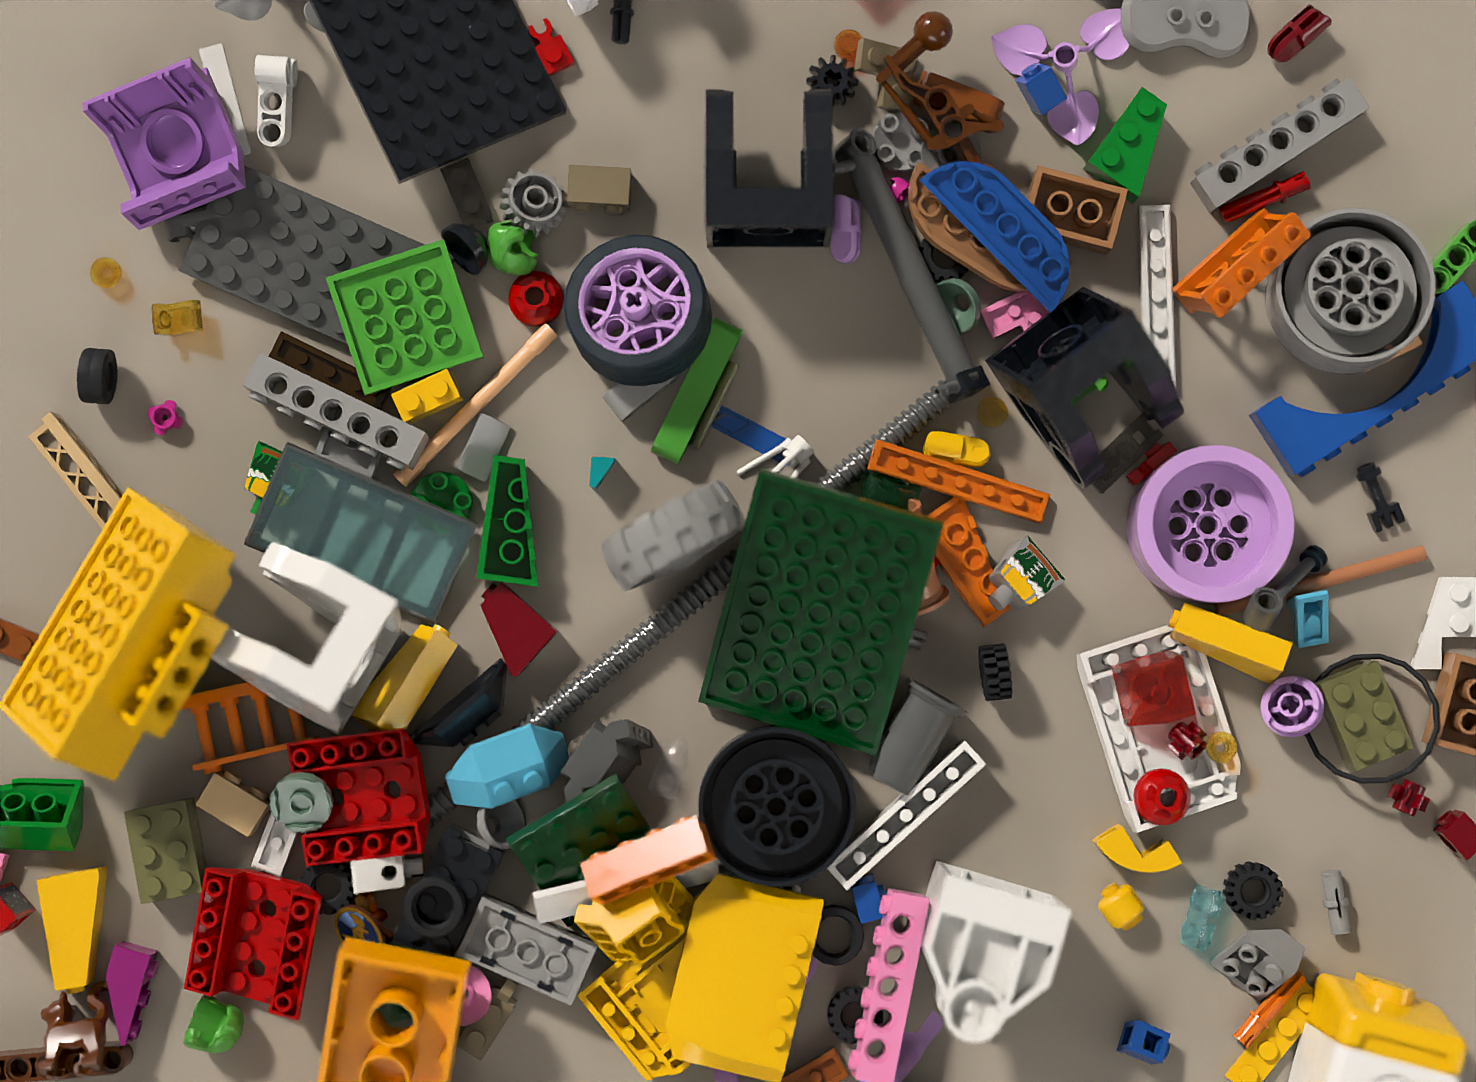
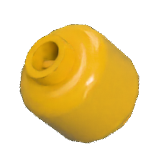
M1112 883L1101 891L1103 897L1098 903V909L1112 928H1122L1123 931H1126L1137 925L1144 918L1142 915L1145 908L1144 904L1132 886L1128 884L1118 886L1116 883Z

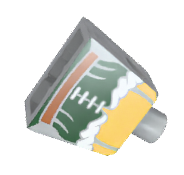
M1026 536L1012 544L990 574L989 579L997 590L988 597V600L999 611H1002L1009 603L1014 609L1018 610L1035 602L1066 580L1031 538Z

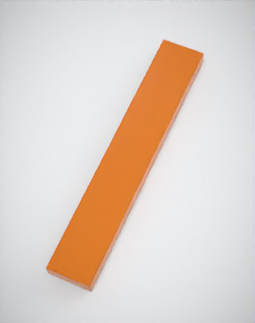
M878 439L875 440L867 470L1038 524H1042L1050 498L1048 493Z

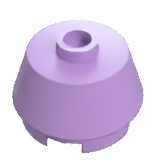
M1285 676L1275 680L1265 690L1261 700V713L1265 723L1271 730L1286 737H1298L1309 733L1318 725L1324 712V701L1320 690L1313 682L1300 676Z

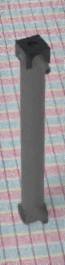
M857 128L834 148V155L837 163L834 164V174L849 172L947 381L935 388V394L937 396L947 395L950 404L970 398L988 387L990 382L982 365L975 367L874 154L876 151L875 139L867 130Z

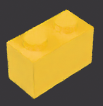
M448 369L391 394L402 420L410 425L464 401L456 380Z

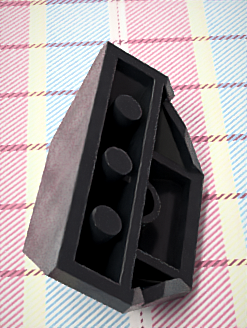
M504 658L498 659L410 735L414 744L455 747L461 743L465 747L478 736L475 730L485 723L488 727L502 715L498 710L504 706L507 665Z

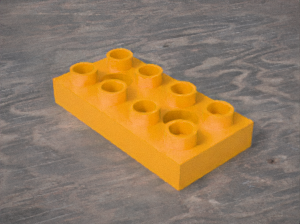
M346 937L337 956L318 1082H451L471 961ZM387 1002L401 1004L412 1014L414 1024L406 1028L392 1027L386 1024L385 1017L378 1010L377 1006Z

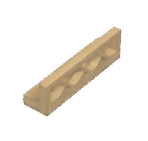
M49 412L41 418L44 424L28 437L103 530L107 522L100 515L101 501H106L114 511L123 493L60 414ZM50 430L58 440V449L47 448L40 440V437ZM51 452H56L57 458H55ZM63 453L69 454L77 464V473L64 470L62 467ZM70 476H76V482ZM82 477H87L94 485L96 497L86 496L81 491ZM88 499L95 500V506Z

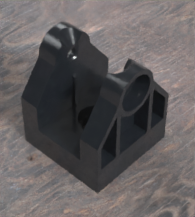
M706 89L705 230L707 248L829 247L834 228L832 90L814 89L804 91L801 188H737V151L734 149L733 91Z
M1085 287L1080 288L1060 303L1051 313H1047L985 360L1023 419L1056 457L1068 475L1084 489L1107 471L1098 453L1091 430L1072 403L1073 399L1110 373L1132 399L1148 421L1155 420L1162 429L1184 414L1171 371L1134 311Z

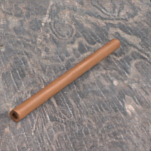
M1418 546L1305 577L1283 599L1427 560L1426 551L1423 546ZM1278 585L1268 588L1275 589ZM1252 594L1237 600L1214 602L1216 614L1225 616L1245 610Z

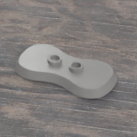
M1123 0L1121 28L1124 38L1131 46L1144 52H1156L1174 46H1187L1212 57L1226 58L1237 54L1244 47L1250 32L1251 13L1247 0Z

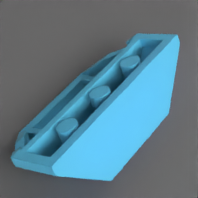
M527 724L470 745L458 759L453 769L448 771L445 778L454 804L492 809L550 787L560 775L561 770L570 757L562 732H554L547 728Z

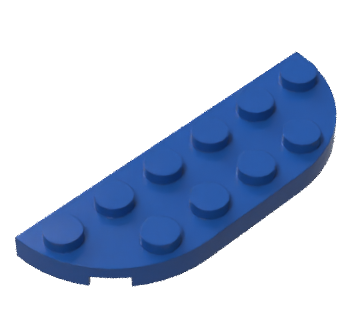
M958 161L941 165L920 179L940 202L1050 313L1057 307L1065 294L1069 281L1070 265L1066 244L1052 223L1003 174L981 163Z

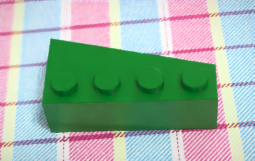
M493 455L476 574L478 579L538 587L525 459Z

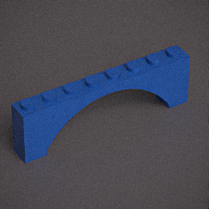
M1464 281L1454 284L1445 292L1435 296L1429 337L1420 362L1407 382L1395 394L1373 408L1345 414L1320 413L1286 403L1283 397L1279 396L1249 414V417L1287 476L1290 477L1298 474L1301 478L1316 469L1314 463L1321 458H1324L1325 461L1334 458L1342 452L1340 446L1350 441L1351 445L1359 442L1368 436L1366 430L1373 425H1376L1377 428L1386 425L1394 419L1391 414L1400 408L1403 412L1411 409L1420 403L1417 397L1425 392L1430 396L1445 387L1443 381L1453 376L1454 379H1457L1471 370L1469 364L1476 361V299Z

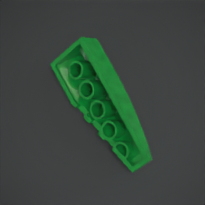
M17 778L12 779V784L0 785V848L75 851L83 827V780Z

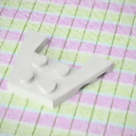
M1476 577L1438 578L1427 612L1428 618L1418 640V649L1415 658H1412L1410 664L1412 668L1442 669V637H1476Z

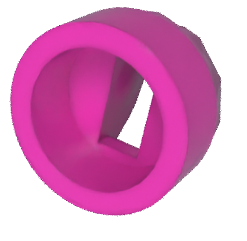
M895 177L890 179L893 184L890 188L899 204L908 194L909 183L902 178Z

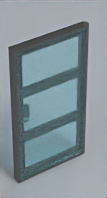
M287 442L248 535L244 539V545L265 553L271 542L277 543L295 552L330 563L397 600L399 610L434 624L438 620L439 611L478 523Z

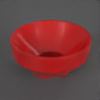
M532 271L519 276L513 282L508 295L509 307L513 315L521 323L540 327L544 323L550 324L560 315L564 304V293L561 285L553 276L541 271ZM534 287L541 289L544 294L542 302L537 305L529 304L525 298L527 291Z
M1159 768L1150 770L1140 777L1134 788L1133 799L1136 810L1143 819L1154 825L1163 826L1173 824L1183 818L1190 806L1191 795L1188 784L1182 776L1172 770ZM1165 788H1170L1175 793V802L1170 807H1165L1160 802V793Z

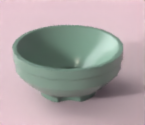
M956 278L947 279L936 284L959 334H963L973 328L980 318L981 304L972 286ZM959 294H964L968 298V309H963L959 305Z

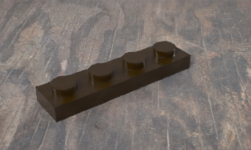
M282 331L268 356L379 410L382 409L392 389L365 396L354 366Z

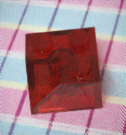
M1166 649L1111 667L1125 726L1168 724L1196 715L1183 655Z

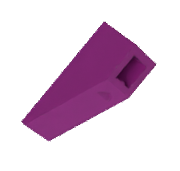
M125 941L114 945L106 973L119 1042L122 1046L127 1045L133 1039H137L143 1023L142 1020H139L141 1010L147 1007L151 996V991L147 990L150 978L154 979L159 968V960H156L158 950Z

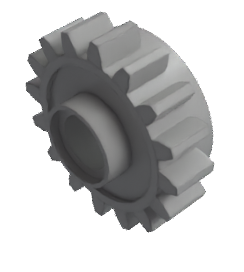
M529 169L528 173L522 174L520 171L517 172L515 180L511 178L507 180L506 188L502 189L500 195L502 200L499 209L506 210L503 219H512V226L522 227L525 235L528 230H533L534 236L538 237L542 229L547 235L550 234L553 226L556 228L560 226L561 218H564L567 212L565 208L567 197L562 196L564 187L558 186L555 182L556 177L550 178L545 175L543 170L540 173L533 172L532 169ZM528 200H535L539 205H533Z

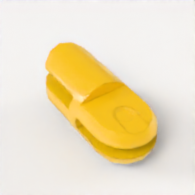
M931 431L923 446V454L971 468L985 465L991 456L990 446L985 440L978 437L942 431Z

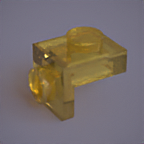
M187 300L172 304L155 303L151 305L154 334L179 336L203 331L200 300Z

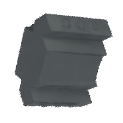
M628 719L609 722L607 727L597 720L560 772L561 775L570 780L564 788L566 803L614 774L624 784L635 767L642 765L639 750L654 747L651 731Z

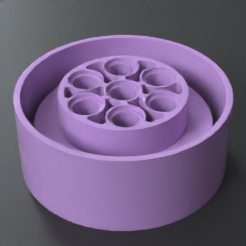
M1221 445L1201 446L1168 458L1139 483L1128 508L1127 539L1139 569L1160 590L1175 598L1190 602H1227L1252 594L1256 589L1265 586L1278 573L1286 561L1292 545L1294 513L1290 497L1282 481L1262 460L1234 447ZM1217 490L1223 491L1227 496V502L1223 507L1218 506L1214 501V494ZM1187 491L1192 492L1196 497V504L1193 508L1187 507L1183 502L1184 493ZM1235 516L1243 521V529L1239 533L1234 532L1230 525L1232 518ZM1203 517L1210 519L1213 524L1212 531L1209 534L1203 533L1199 527ZM1173 518L1178 519L1182 524V530L1178 535L1172 534L1168 527L1170 520ZM1220 543L1225 544L1229 549V555L1225 560L1219 559L1216 554V548ZM1190 544L1194 545L1198 550V557L1195 561H1190L1185 556L1186 547Z

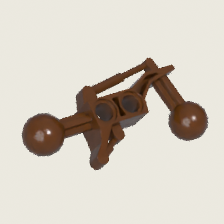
M926 12L915 22L914 36L891 57L887 55L884 58L887 67L876 76V81L881 83L900 107L902 114L924 140L928 150L936 151L952 146L960 161L981 163L1000 172L995 166L982 162L968 136L981 131L998 133L1003 130L1004 123L1001 120H995L985 113L978 112L972 104H966L959 109L945 83L928 87L911 81L903 72L926 50L939 51L945 48L952 39L953 27L949 18L941 12ZM891 75L901 91L921 103L938 133L936 136L933 137L910 107L904 104L886 81ZM935 93L943 95L946 100L944 109L939 111L932 109L929 105V98ZM973 115L980 122L966 121L965 118ZM950 120L957 121L961 126V133L956 138H951L945 133V124Z

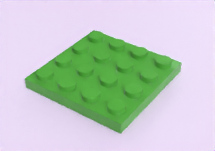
M444 239L326 277L365 396L484 358Z

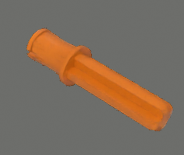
M1297 970L1296 974L1273 990L1254 1012H1249L1250 1016L1232 1036L1248 1049L1265 1028H1270L1268 1023L1306 981L1305 976Z

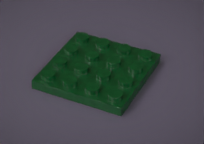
M614 774L506 839L508 845L540 890H545L585 880L580 863L590 860V856L595 853L609 852L617 849L618 845L628 840L636 841L644 838L653 829L618 776ZM575 915L562 918L567 927L575 924Z

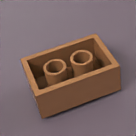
M1038 165L1033 172L1027 199L1058 230L1065 244L1107 255L1113 249L1128 189Z
M1445 653L1434 692L1439 703L1440 730L1434 746L1476 757V658L1457 653ZM1432 703L1421 741L1427 744L1434 729Z

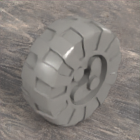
M714 481L708 485L705 484L693 489L683 497L681 495L668 501L662 508L656 511L652 510L636 519L632 524L621 528L601 544V550L611 574L620 587L627 592L673 571L677 572L700 560L703 555L742 531L745 519L736 499L726 485L721 481Z

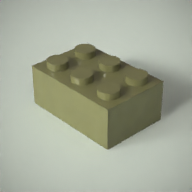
M1367 660L1322 680L1313 682L1322 694L1324 701L1323 714L1346 769L1358 771L1414 748L1378 661Z
M194 797L125 811L124 816L140 903L145 904L201 893L207 863Z

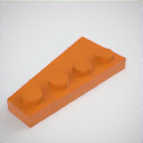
M953 497L927 516L944 521L935 557L940 562V568L982 627H985L1009 610L1010 607L1007 605L1002 611H999L989 602L988 597L997 588L989 579L993 569L987 557L989 556L988 552L980 540L976 530L977 525L973 515H970L966 501Z

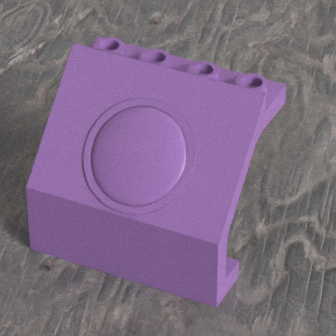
M191 57L83 102V112L105 133L110 141L131 192V200L121 204V214L138 230L246 187L242 147L208 68L201 69Z

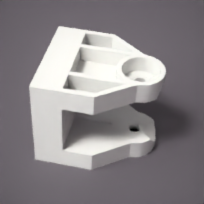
M271 542L259 565L264 569L263 575L323 617L336 623L335 630L311 668L277 649L241 636L227 629L222 642L218 644L211 659L277 702L340 736L403 631L398 601L330 563Z
M935 860L925 895L930 899L921 949L934 981L933 996L938 1009L943 1014L947 1027L956 1037L966 1042L979 1043L993 1037L999 1032L1004 1020L1050 987L1072 911L1052 894Z

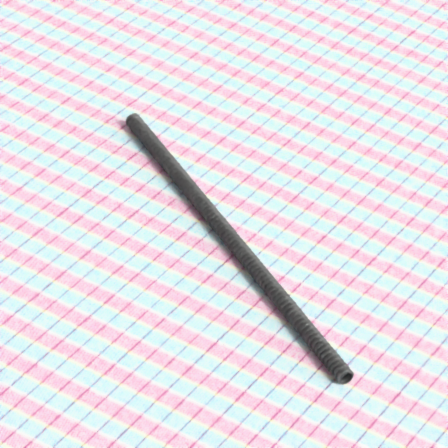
M940 380V381H938V386H940L942 383H944V382L947 381V380H944V381H943V380ZM932 386L930 393L925 392L922 399L917 398L915 405L910 404L908 406L909 410H903L900 417L895 416L893 418V423L888 422L885 429L880 428L877 436L873 434L871 436L872 440H866L862 448L860 446L856 448V453L851 452L847 460L843 458L840 466L836 464L834 466L835 470L832 472L830 470L827 471L825 478L821 476L819 478L820 482L817 485L846 492L845 488L847 486L851 488L855 480H861L860 476L862 474L866 476L869 473L867 467L875 440L878 439L897 446L899 444L904 445L906 443L905 439L913 438V433H919L921 431L920 427H926L929 420L934 421L936 414L941 415L943 413L942 409L951 407L947 395L937 396L934 392L936 387ZM738 548L735 551L731 549L729 551L730 555L727 557L724 555L720 563L716 561L713 569L709 567L707 569L708 573L705 575L703 573L700 574V579L698 581L694 579L692 586L689 587L687 585L684 587L685 591L683 593L679 591L676 599L671 598L669 600L671 603L668 605L663 604L661 611L656 610L654 612L655 616L647 617L648 621L645 624L641 622L639 629L634 628L630 636L626 634L623 642L619 640L617 642L618 646L615 648L613 646L610 647L608 654L604 652L602 659L599 660L597 658L594 660L595 664L593 666L589 664L586 672L583 670L579 672L580 676L578 678L573 677L571 684L566 683L564 685L565 689L557 690L558 694L556 696L551 695L549 702H542L543 706L541 708L536 707L533 715L529 713L527 715L528 719L520 720V725L518 727L514 725L512 730L527 724L553 730L555 723L560 724L562 722L561 718H568L570 711L575 712L577 710V705H584L586 698L590 700L592 693L597 694L599 692L598 688L601 686L603 688L606 687V682L608 680L612 682L614 675H621L623 668L628 669L630 662H637L636 658L638 656L643 657L645 650L650 651L652 649L651 645L659 644L658 640L661 637L665 639L667 632H674L673 628L676 625L680 627L683 619L687 621L689 619L688 615L691 613L694 615L697 613L696 609L698 607L701 609L704 607V602L707 601L709 603L712 601L711 597L713 595L717 597L720 589H727L725 585L730 582ZM447 781L444 782L445 786L443 788L439 786L436 788V793L432 792L429 794L430 798L428 801L431 814L429 828L434 826V821H441L442 815L447 816L449 809L454 810L457 808L456 804L452 801Z

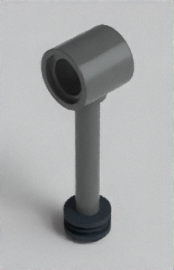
M1316 545L1308 546L1299 556L1300 564L1275 589L1261 587L1253 592L1243 612V619L1250 628L1257 631H1266L1273 626L1283 607V598L1309 571L1318 572L1327 563L1328 558L1322 548Z

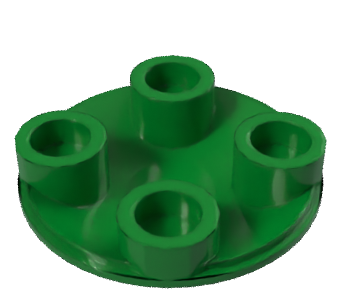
M437 471L427 474L417 482L411 495L467 519L471 513V491L467 484L453 473ZM417 511L414 514L416 520L431 531L447 533L457 529Z

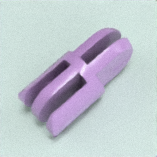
M844 195L834 196V228L831 236V253L838 262L849 264L859 257L861 251V202L858 199Z

